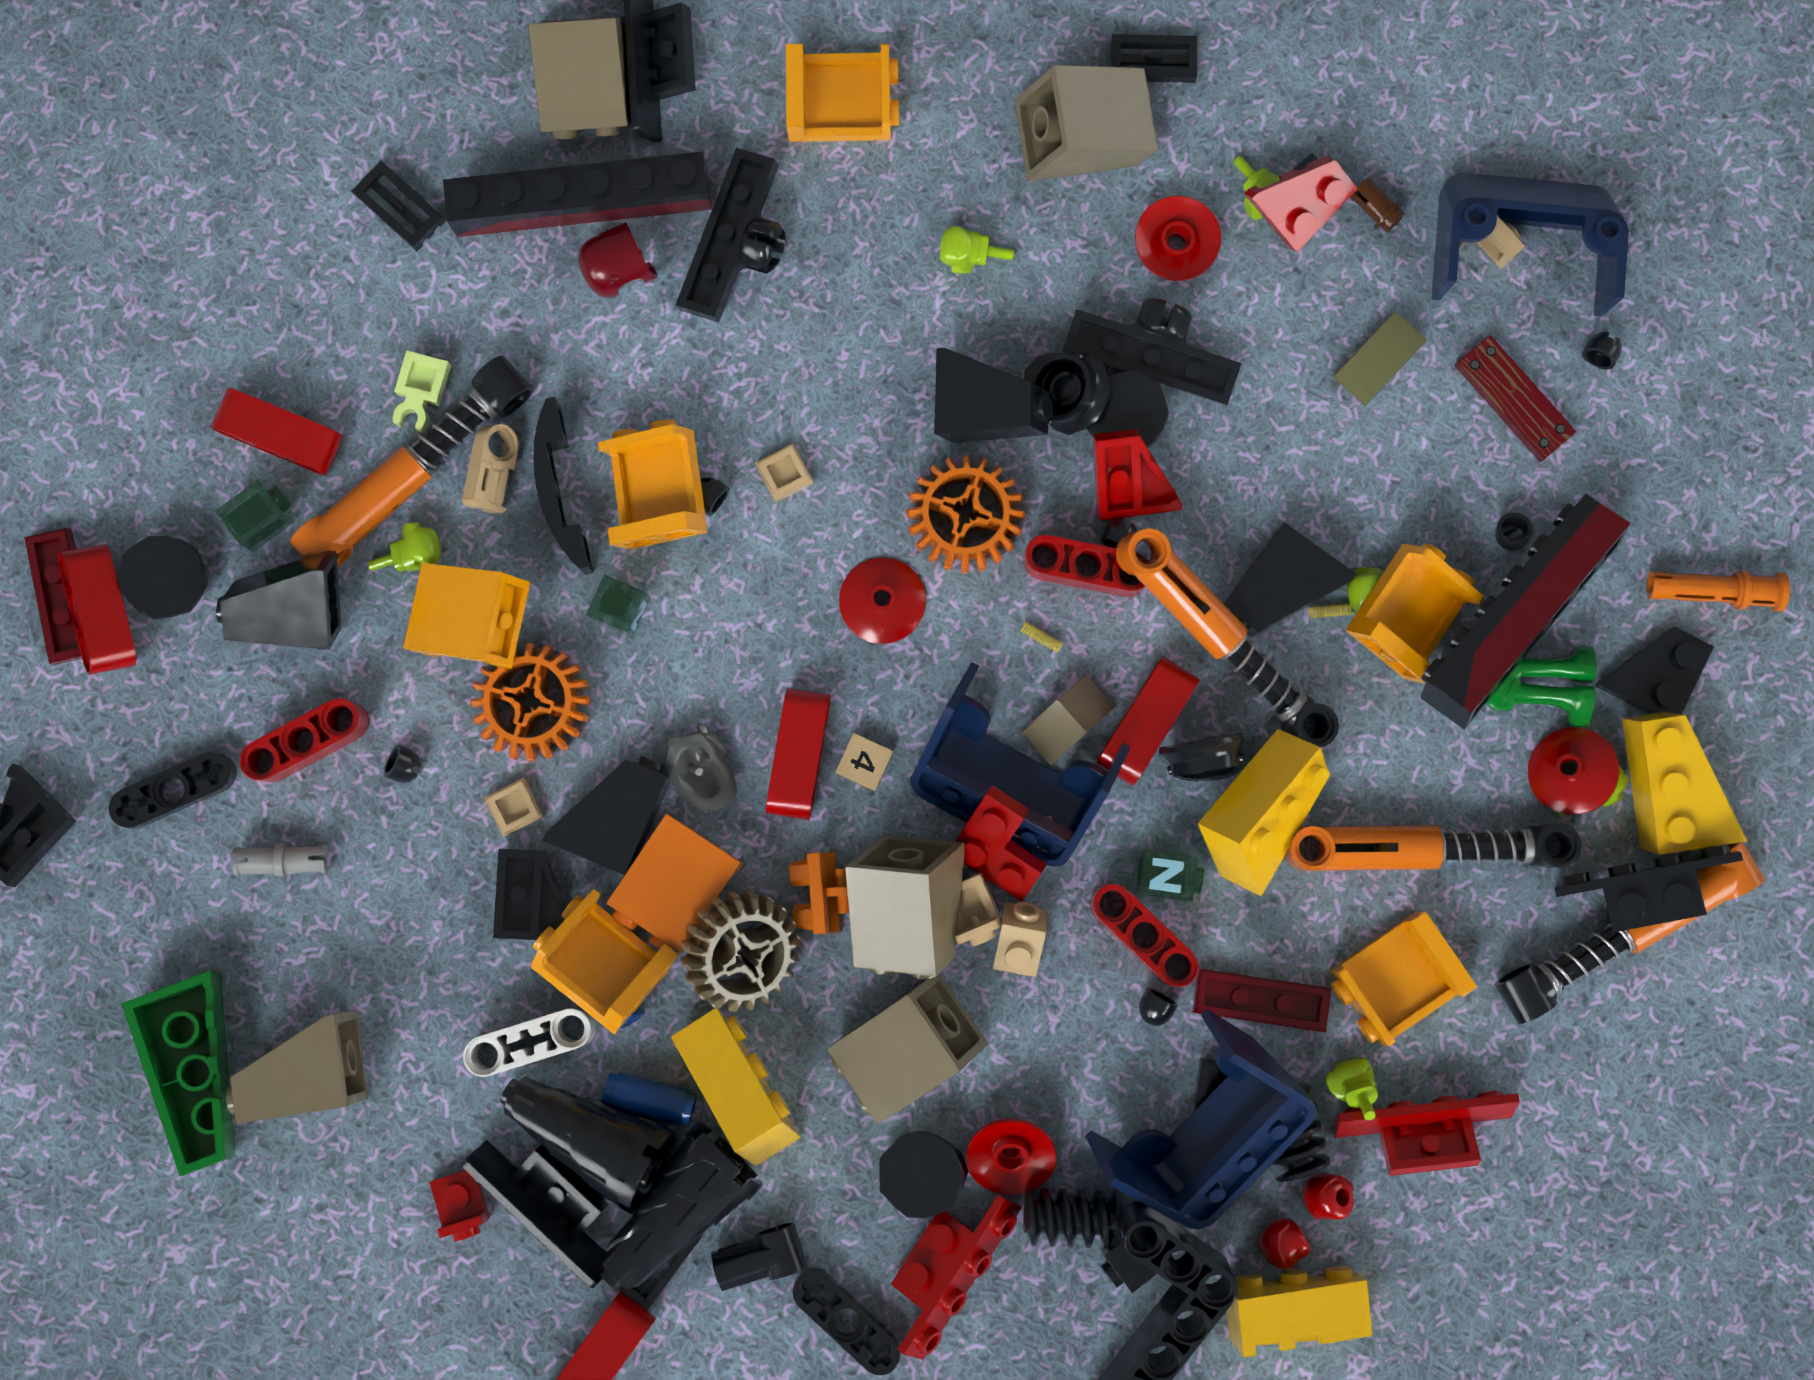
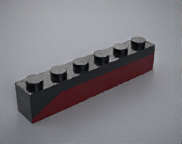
M703 151L443 179L447 223L457 237L712 210L708 168Z
M1585 494L1575 506L1568 503L1556 517L1553 525L1557 528L1549 537L1542 533L1527 553L1531 558L1525 566L1521 567L1516 564L1506 575L1501 584L1505 588L1497 598L1489 595L1475 614V617L1479 620L1470 630L1463 626L1457 632L1448 646L1452 651L1445 660L1442 661L1436 658L1429 665L1421 677L1426 683L1420 698L1465 730L1620 545L1631 523L1588 494Z

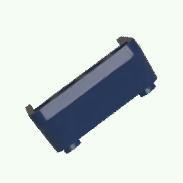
M1474 173L1455 174L1443 185L1439 195L1431 300H1441L1457 282L1460 241L1475 243L1486 239L1495 229L1497 216L1503 222L1506 221L1510 224L1582 231V238L1586 247L1598 254L1594 316H1603L1624 298L1629 229L1612 196L1604 188L1596 185Z
M971 662L946 705L911 776L912 789L925 801L968 823L992 785L1030 809L1015 832L1021 839L1012 836L1010 840L1045 862L1048 866H1062L1071 857L1108 796L1131 747L1122 743L1107 770L1092 762L1078 760L1070 763L1063 775L985 734L991 722L988 710L980 702L965 695L979 668V665Z
M1207 1008L1201 1014V1017L1219 1044L1215 1054L1216 1064L1221 1072L1228 1077L1171 1136L1156 1129H1147L1135 1134L1123 1147L1116 1145L1092 1130L1085 1136L1109 1185L1190 1229H1202L1213 1224L1311 1125L1316 1116V1107L1307 1092L1253 1037Z

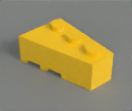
M1661 712L1622 718L1640 849L1662 855L1747 841L1686 715Z
M1277 729L1197 823L1219 875L1262 897L1288 851L1291 839L1301 828L1330 776L1321 747Z
M715 1008L672 1035L671 1039L734 1152L757 1166L801 1138L788 1117L791 1112L783 1097L777 1090L773 1092L765 1077L769 1073L756 1052L750 1055L742 1041L747 1038V1035L734 1015L727 1018L718 1008Z
M1329 1267L1325 1269V1275L1308 1277L1307 1271L1290 1270L1281 1272L1280 1279L1267 1281H1263L1262 1275L1246 1274L1235 1277L1239 1286L1238 1295L1227 1310L1229 1339L1243 1358L1257 1356L1256 1346L1279 1344V1350L1286 1351L1296 1349L1295 1342L1318 1340L1319 1344H1328L1373 1336L1367 1280L1358 1272L1353 1273L1352 1267Z

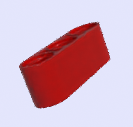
M227 388L210 425L211 429L227 437L323 476H327L344 438L343 435L326 426L232 388Z
M1040 535L1029 542L1023 557V565L1026 572L1038 580L1122 597H1133L1145 588L1141 582L1136 585H1128L1120 579L1118 571L1120 566L1116 559V548L1052 535ZM1039 548L1049 549L1055 556V564L1048 568L1039 567L1034 563L1032 553ZM1136 553L1139 561L1144 564L1148 563V560L1143 555ZM1080 557L1092 558L1097 563L1098 573L1093 576L1081 575L1075 567V561Z
M103 544L60 551L58 553L60 575L86 672L88 675L135 666L136 652L108 546Z
M1162 656L1095 763L1107 770L1122 743L1127 744L1131 748L1117 777L1134 786L1196 689L1200 679Z
M793 688L786 689L767 795V814L810 820L830 708V694Z
M337 698L330 700L249 743L240 754L239 763L241 770L247 777L253 780L269 783L281 781L361 738L369 727L368 713L363 706L347 699ZM350 709L353 714V723L347 730L341 732L336 724L337 717L343 710ZM310 730L314 737L313 744L309 750L302 753L297 745L298 737L303 731ZM270 751L274 758L273 766L267 773H262L258 766L259 758L264 752Z
M1117 884L1103 885L1093 892L1089 905L1094 917L1160 981L1175 987L1187 986L1194 981L1199 970L1198 960L1194 953L1123 886ZM1108 891L1119 894L1123 903L1120 913L1114 917H1108L1103 914L1099 905L1101 897ZM1142 922L1151 925L1155 933L1152 944L1145 948L1138 947L1132 938L1133 929ZM1179 953L1186 960V972L1180 978L1172 979L1166 973L1165 962L1172 954Z
M620 1291L556 1380H613L654 1323L656 1317Z

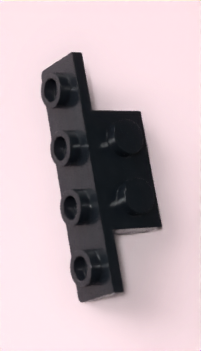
M623 0L625 19L623 37L626 42L627 51L625 75L629 84L630 98L628 119L633 132L652 142H661L660 100L696 90L691 10L682 2L654 10L653 0Z
M1728 844L1700 849L1702 858L1683 861L1681 853L1654 858L1655 867L1637 871L1635 863L1607 868L1608 877L1591 880L1589 872L1562 877L1563 886H1558L1554 889L1556 897L1602 888L1614 933L1707 915L1696 870L1743 861L1741 851L1730 852Z
M486 1140L462 1162V1167L473 1179L496 1198L508 1213L516 1217L534 1234L543 1246L553 1252L577 1278L581 1279L590 1288H594L603 1279L599 1274L603 1268L600 1260L606 1252L584 1231L608 1206V1203L572 1169L550 1155L546 1147L540 1145L522 1166L517 1169Z

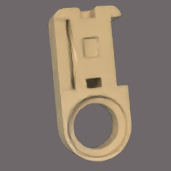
M487 425L477 431L473 441L462 497L464 506L473 509L481 508L486 513H504L507 508L502 507V503L504 502L509 476L508 471L515 470L519 450L517 434L508 425ZM494 432L500 434L504 441L503 452L498 457L492 454L488 444L489 438Z

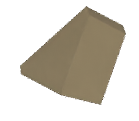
M1085 675L1051 704L1021 734L1051 766L1112 711L1115 705Z

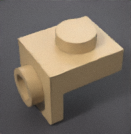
M1498 216L1493 232L1486 239L1476 242L1500 269H1503L1525 248V245L1520 241L1521 238L1516 228L1509 222H1503ZM1460 241L1459 249L1462 248L1467 242Z
M982 872L962 879L957 933L955 935L958 945L970 941L971 946H977L993 939L996 936L994 930L998 929L1002 922Z
M1027 902L1016 904L1004 903L1002 922L993 959L994 970L1031 977L1037 976L1047 932V910Z

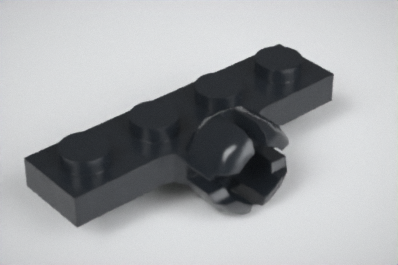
M739 148L735 149L675 304L680 311L719 323L735 279L741 270L749 268L766 274L775 270L778 266L780 259L771 257L772 251L777 253L784 252L786 233L778 222L761 217V211L779 167L774 158Z
M1147 299L1142 304L1138 319L1133 325H1124L1076 309L1062 352L1070 354L1075 353V351L1090 353L1103 360L1107 367L1122 372L1133 370L1153 379L1161 385L1225 406L1228 405L1242 363L1190 346L1186 341V335L1192 316L1185 307L1178 304L1172 307L1166 327L1159 325L1166 304V300Z

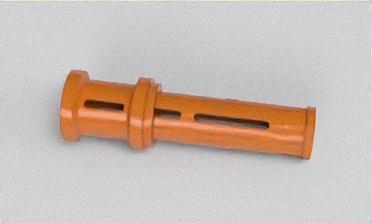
M1740 570L1733 573L1732 576L1650 571L1647 576L1646 592H1648V599L1730 603L1737 610H1745L1748 606L1771 607L1774 612H1783L1789 602L1790 581L1786 573L1780 572L1774 576L1750 575L1748 571Z

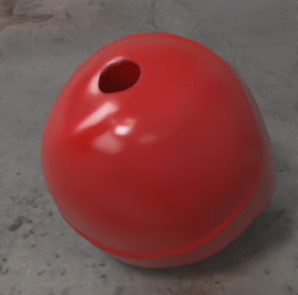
M1320 1173L1309 1177L1305 1181L1302 1188V1198L1308 1212L1315 1219L1341 1220L1349 1216L1353 1210L1354 1187L1350 1181L1338 1174Z
M1282 1217L1274 1220L1262 1230L1257 1240L1258 1249L1265 1256L1266 1260L1281 1270H1291L1298 1261L1311 1252V1246L1306 1236L1292 1219Z

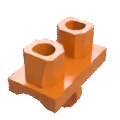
M836 852L807 854V859L790 863L788 867L792 887L809 886L811 903L796 904L793 907L792 915L793 921L797 926L796 928L813 930V934L843 932L841 914L849 913L845 869H837Z

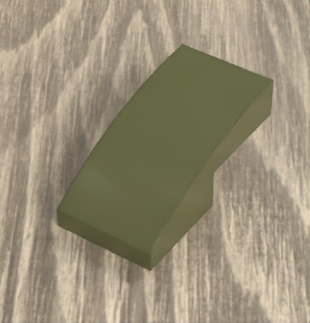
M1395 311L1336 373L1334 378L1366 406L1423 346L1427 339Z

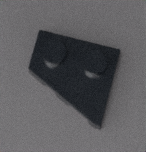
M1677 627L1669 628L1644 649L1639 650L1627 659L1625 663L1613 672L1600 679L1596 687L1648 714L1661 712L1682 714L1714 646Z
M12 764L6 774V777L12 779L3 804L0 803V880L7 886L16 887L73 826L76 820L23 767Z
M498 849L493 938L537 940L549 926L556 930L565 920L561 917V914L567 907V904L544 851Z

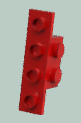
M1493 1090L1483 1092L1477 1095L1476 1098L1459 1100L1457 1096H1442L1434 1099L1431 1103L1414 1105L1412 1101H1398L1390 1104L1387 1108L1375 1109V1118L1372 1120L1364 1118L1361 1108L1350 1107L1344 1110L1343 1113L1338 1114L1333 1128L1334 1137L1342 1138L1379 1133L1389 1176L1473 1167L1479 1165L1481 1157L1472 1123L1512 1118L1520 1100L1518 1093L1503 1095L1501 1091Z
M998 1195L975 1231L947 1210L933 1218L891 1282L893 1287L922 1309L919 1317L897 1349L903 1355L923 1360L926 1355L936 1349L942 1338L941 1331L951 1316L956 1315L963 1308L967 1300L966 1293L975 1279L982 1276L992 1262V1253L1001 1239L1008 1237L1014 1230L1017 1223V1215L1022 1209L1020 1205Z

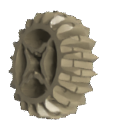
M745 890L740 897L736 892L728 891L726 903H723L719 898H712L713 909L710 912L704 909H697L698 916L702 919L699 924H686L687 930L693 937L680 941L681 947L688 952L680 958L681 965L688 970L684 974L685 979L691 986H694V992L701 999H708V1002L713 1007L720 1009L724 1005L729 1011L736 1013L741 1004L746 1010L753 1011L757 998L762 1003L769 1004L768 993L771 990L783 992L782 984L779 983L783 977L794 978L793 971L788 968V965L800 961L799 955L792 950L801 944L799 937L793 933L797 926L787 916L786 909L779 903H773V899L765 894H761L758 897L753 891ZM746 921H760L764 923L757 928L751 926L744 930H740L736 926ZM738 940H739L741 943H743L745 946H740ZM742 947L743 951L739 954L738 951ZM737 956H741L743 962ZM737 972L744 974V977L736 980L717 979L724 974L728 977Z

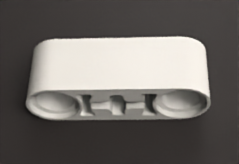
M571 1007L478 1036L466 1045L463 1061L468 1071L473 1075L479 1077L491 1076L582 1047L594 1038L597 1023L581 1007ZM570 1015L579 1017L584 1024V1034L579 1040H572L564 1033L563 1024ZM527 1029L531 1036L550 1031L552 1039L535 1045L534 1053L531 1047L512 1052L509 1043L526 1038L528 1035ZM484 1042L492 1044L497 1050L498 1059L493 1067L483 1065L478 1058V1050Z

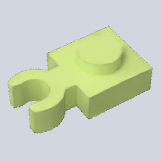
M406 350L394 390L398 396L405 397V401L400 403L393 412V423L395 425L403 427L406 416L416 413L418 419L415 429L421 433L427 430L430 419L426 407L427 404L436 406L441 404L452 366L448 361Z

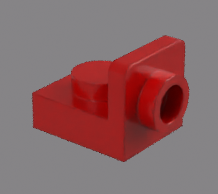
M466 1170L430 1181L429 1184L442 1225L437 1229L439 1238L452 1235L454 1242L481 1233L479 1225L484 1224L490 1219L481 1185Z

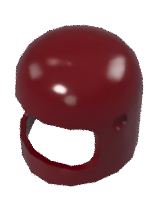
M626 222L590 238L579 250L578 262L583 278L591 290L598 296L604 298L620 296L619 288L630 281L643 279L646 284L658 278L657 272L651 263H645L642 256L643 253L638 248Z

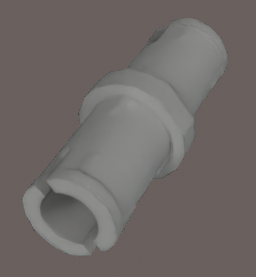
M275 843L274 847H235L232 858L238 861L248 860V862L232 863L233 873L235 876L274 874L276 877H286L287 874L327 873L328 862L312 860L313 858L328 857L327 845L287 847L285 843Z

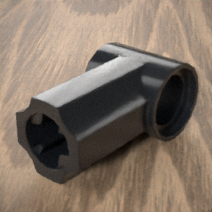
M789 1222L778 1225V1230L776 1226L756 1234V1238L712 1251L713 1270L721 1291L766 1277L769 1280L780 1279L806 1269L808 1266L795 1223Z

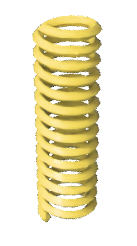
M1350 602L1348 604L1343 603L1342 605L1336 604V606L1335 604L1333 606L1330 604V607L1329 605L1308 607L1311 619L1354 614V611L1351 612Z
M1024 621V627L1020 630V632L1026 633L1031 639L1034 638V640L1039 641L1042 645L1045 644L1047 648L1050 647V650L1053 649L1056 653L1064 644V642H1058V639L1056 640L1053 636L1050 637L1048 633L1045 634V631L1042 632L1039 628H1034V625L1029 624V622L1026 623V621Z

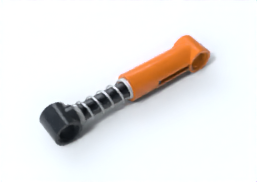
M498 356L490 360L473 377L471 383L475 389L471 390V393L469 392V399L467 401H459V408L452 414L446 413V419L438 426L432 425L433 430L425 438L419 436L420 442L413 448L408 446V449L402 445L325 514L315 516L303 524L290 540L291 545L303 558L327 550L337 551V565L339 567L351 556L354 550L353 547L432 479V476L429 474L431 473L430 468L436 469L437 461L443 456L450 457L449 451L457 444L463 445L462 439L470 432L476 433V427L483 421L489 422L490 418H494V415L497 414L500 417H506L514 413L530 398L533 393V387L504 356Z
M1147 528L1128 533L1121 538L1116 548V559L1121 569L1130 575H1135L1216 660L1220 658L1228 659L1236 667L1234 672L1240 671L1248 680L1246 685L1252 684L1260 692L1259 698L1264 696L1272 705L1271 710L1276 709L1282 731L1319 747L1327 746L1333 742L1339 728L1335 712L1327 705L1315 703L1311 697L1305 696L1303 692L1295 691L1291 687V680L1283 679L1279 675V667L1271 666L1267 662V655L1265 653L1259 654L1254 649V642L1246 640L1248 632L1246 626L1173 552L1169 540L1162 532ZM1139 541L1145 542L1150 548L1151 556L1147 564L1139 561L1136 556L1135 549ZM1309 714L1313 716L1316 722V729L1310 737L1304 731V720Z
M1564 823L1529 826L1527 829H1519L1516 833H1509L1506 829L1500 830L1499 833H1491L1488 829H1484L1481 833H1473L1467 829L1459 834H1456L1451 829L1443 834L1438 825L1309 826L1300 828L1294 834L1285 858L1291 866L1302 871L1439 869L1445 860H1458L1459 864L1462 863V860H1476L1477 864L1480 863V860H1494V863L1497 864L1498 860L1510 859L1513 863L1518 859V861L1524 864L1529 863L1531 866L1559 868L1569 866L1577 860L1581 853L1582 843L1576 830ZM1550 834L1558 838L1561 846L1560 852L1554 858L1545 849V840ZM1306 836L1313 838L1319 847L1318 855L1312 861L1304 859L1299 851L1300 842ZM1373 844L1374 852H1335V845Z
M1744 842L1728 844L1730 852L1741 851L1743 861L1696 870L1706 912L1727 900H1732L1752 891L1765 882V876ZM1698 917L1614 933L1612 925L1607 924L1605 925L1604 932L1600 934L1591 933L1587 942H1576L1572 951H1561L1558 959L1555 961L1546 960L1544 965L1539 964V966L1534 965V963L1523 965L1500 978L1494 985L1517 1023L1524 1024L1553 1009L1557 1005V996L1562 993L1564 986L1569 984L1573 987L1574 980L1583 975L1589 977L1588 972L1598 966L1604 968L1603 963L1613 957L1620 959L1619 954L1625 950L1638 954Z

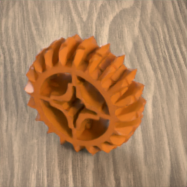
M969 455L963 456L962 468H956L955 462L951 457L946 458L945 468L947 472L943 473L938 466L932 465L929 472L934 481L932 482L922 476L917 480V485L925 493L915 491L909 495V500L912 503L921 506L907 509V518L920 520V522L909 527V534L911 536L924 534L925 536L916 543V548L918 551H922L932 546L933 550L928 556V561L931 563H935L941 554L945 555L944 570L946 571L952 569L954 559L961 560L960 570L962 574L968 573L969 560H975L977 569L980 572L985 571L986 561L984 556L988 555L992 562L999 564L1002 561V557L997 548L1000 547L1009 553L1014 549L1013 542L1006 535L1011 537L1021 536L1022 528L1011 522L1023 520L1025 512L1011 507L1022 502V494L1013 493L1007 495V492L1015 485L1014 479L1008 478L1000 483L998 479L1002 475L1003 468L998 465L991 474L985 472L988 461L985 458L979 460L978 469L970 467L971 459ZM970 482L966 491L960 497L948 498L944 496L943 499L935 497L942 489L951 484ZM982 486L989 490L998 501L1002 519L993 517V512L987 511L980 505L979 495ZM970 496H973L971 504L972 515L977 518L974 521L969 518V523H964L961 533H958L960 521L959 513L955 509L959 508L962 511V506H967ZM929 510L938 512L939 516L947 519L952 524L953 530L949 543L944 541L935 532L930 522ZM989 529L996 532L991 539L981 545L962 547L964 539L971 531L981 530L987 532Z
M527 642L524 647V656L521 655V652L516 647L512 669L498 667L493 671L487 666H482L480 669L481 673L489 677L486 684L479 681L473 683V688L484 694L483 698L471 699L470 705L474 708H484V712L473 717V722L476 725L490 724L482 731L480 736L488 741L498 735L493 745L495 751L501 753L510 744L509 758L517 760L525 748L527 761L535 762L538 756V748L541 749L545 758L551 759L554 757L551 745L554 742L561 750H568L569 744L563 738L566 733L575 738H580L582 733L573 727L572 724L575 719L584 723L588 722L589 716L583 712H578L577 709L578 706L591 705V698L584 695L578 696L577 692L585 690L589 687V683L585 679L572 680L581 671L580 666L576 663L563 669L569 658L566 653L562 651L552 660L553 647L545 644L537 656L535 644ZM535 667L533 674H528L525 683L520 687H502L505 681L517 671ZM548 670H551L559 678L563 686L565 705L556 703L548 698L546 692ZM534 691V696L540 702L550 706V708L538 706L537 709L531 707L532 712L527 713L528 708L522 702L512 698V696L523 698L525 695L531 697L530 692ZM498 699L510 703L514 708L515 717L513 723L516 724L514 734L510 733L501 722L497 708ZM554 716L560 718L546 733L527 738L529 730H533L537 720L541 717Z

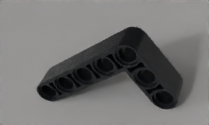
M1132 1202L1126 1204L1117 1216V1227L1126 1251L1134 1259L1172 1283V1285L1097 1380H1173L1233 1304L1238 1295L1239 1286L1227 1259L1220 1252L1162 1213L1142 1202ZM1140 1226L1150 1227L1142 1235H1132V1232ZM1176 1251H1186L1181 1258L1176 1260L1168 1259ZM1221 1275L1217 1282L1212 1284L1205 1283L1210 1277ZM1194 1311L1189 1317L1178 1319L1181 1313ZM1156 1347H1166L1159 1353H1150Z

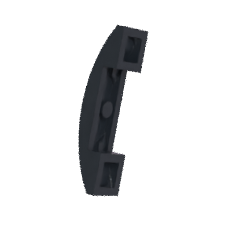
M555 397L545 399L541 409L534 439L533 459L536 489L543 514L553 536L568 558L587 575L593 573L586 531L580 524L566 525L552 451L569 448L561 405Z

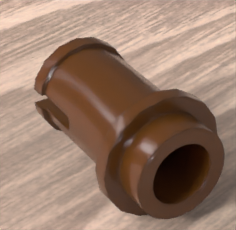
M1370 177L1366 178L1357 187V192L1355 191L1350 196V199L1355 201L1376 222L1374 227L1377 230L1382 228L1386 233L1389 232L1405 215L1400 209L1402 203L1400 201L1394 203Z

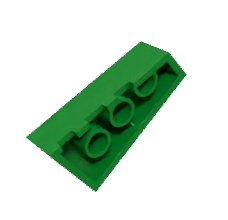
M210 970L121 1003L179 1176L196 1172L235 1157L232 1114L229 1112L226 1102V1091L230 1083L221 973Z

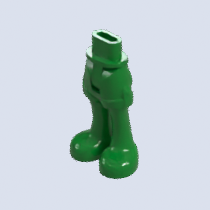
M1576 646L1572 650L1571 655L1563 658H1524L1486 705L1491 710L1509 711L1514 704L1550 705L1565 710L1571 725L1587 727L1591 721L1594 709V687L1534 685L1521 683V678L1569 679L1575 683L1590 684L1596 677L1597 668L1593 647Z

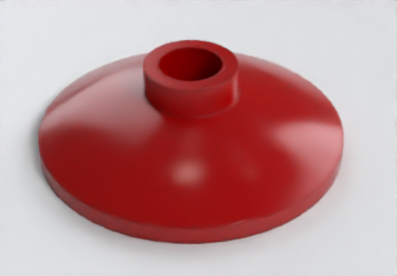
M1170 196L1156 201L1144 211L1136 227L1135 247L1141 262L1153 274L1170 281H1186L1202 275L1212 266L1220 251L1221 230L1215 215L1203 203L1186 196ZM1171 237H1179L1182 239L1184 247L1178 250L1170 247L1168 240Z
M873 558L857 565L846 576L839 594L840 612L848 628L861 639L876 644L894 643L910 635L921 622L926 606L925 590L918 575L908 565L891 558ZM877 592H887L891 597L889 604L886 606L877 605L874 602V596Z
M1578 727L1560 729L1546 736L1533 750L1528 764L1529 784L1537 799L1549 809L1566 815L1586 814L1601 807L1614 793L1620 775L1619 761L1609 742L1594 731ZM1568 761H1576L1578 763V770L1573 775H1565L1563 773V766Z
M1006 1118L990 1122L975 1132L967 1145L966 1164L973 1179L982 1187L999 1194L1017 1195L1023 1194L1025 1187H1029L1032 1191L1048 1180L1055 1168L1056 1150L1051 1137L1040 1126L1023 1119Z

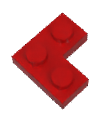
M992 785L955 842H964V864L977 873L982 872L984 878L1022 902L1047 864L1010 840L1030 809Z

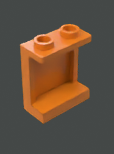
M666 813L606 904L615 909L612 917L622 925L633 931L639 925L650 932L652 936L648 941L658 949L666 944L671 949L684 953L685 950L681 947L680 941L693 937L687 930L686 924H699L702 919L698 916L697 909H704L710 912L712 909V898L720 897L730 880L736 876L744 863Z

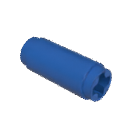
M609 1073L603 1091L602 1103L620 1111L677 1125L681 1123L689 1125L694 1112L697 1094L689 1092L688 1089L623 1073L618 1075Z

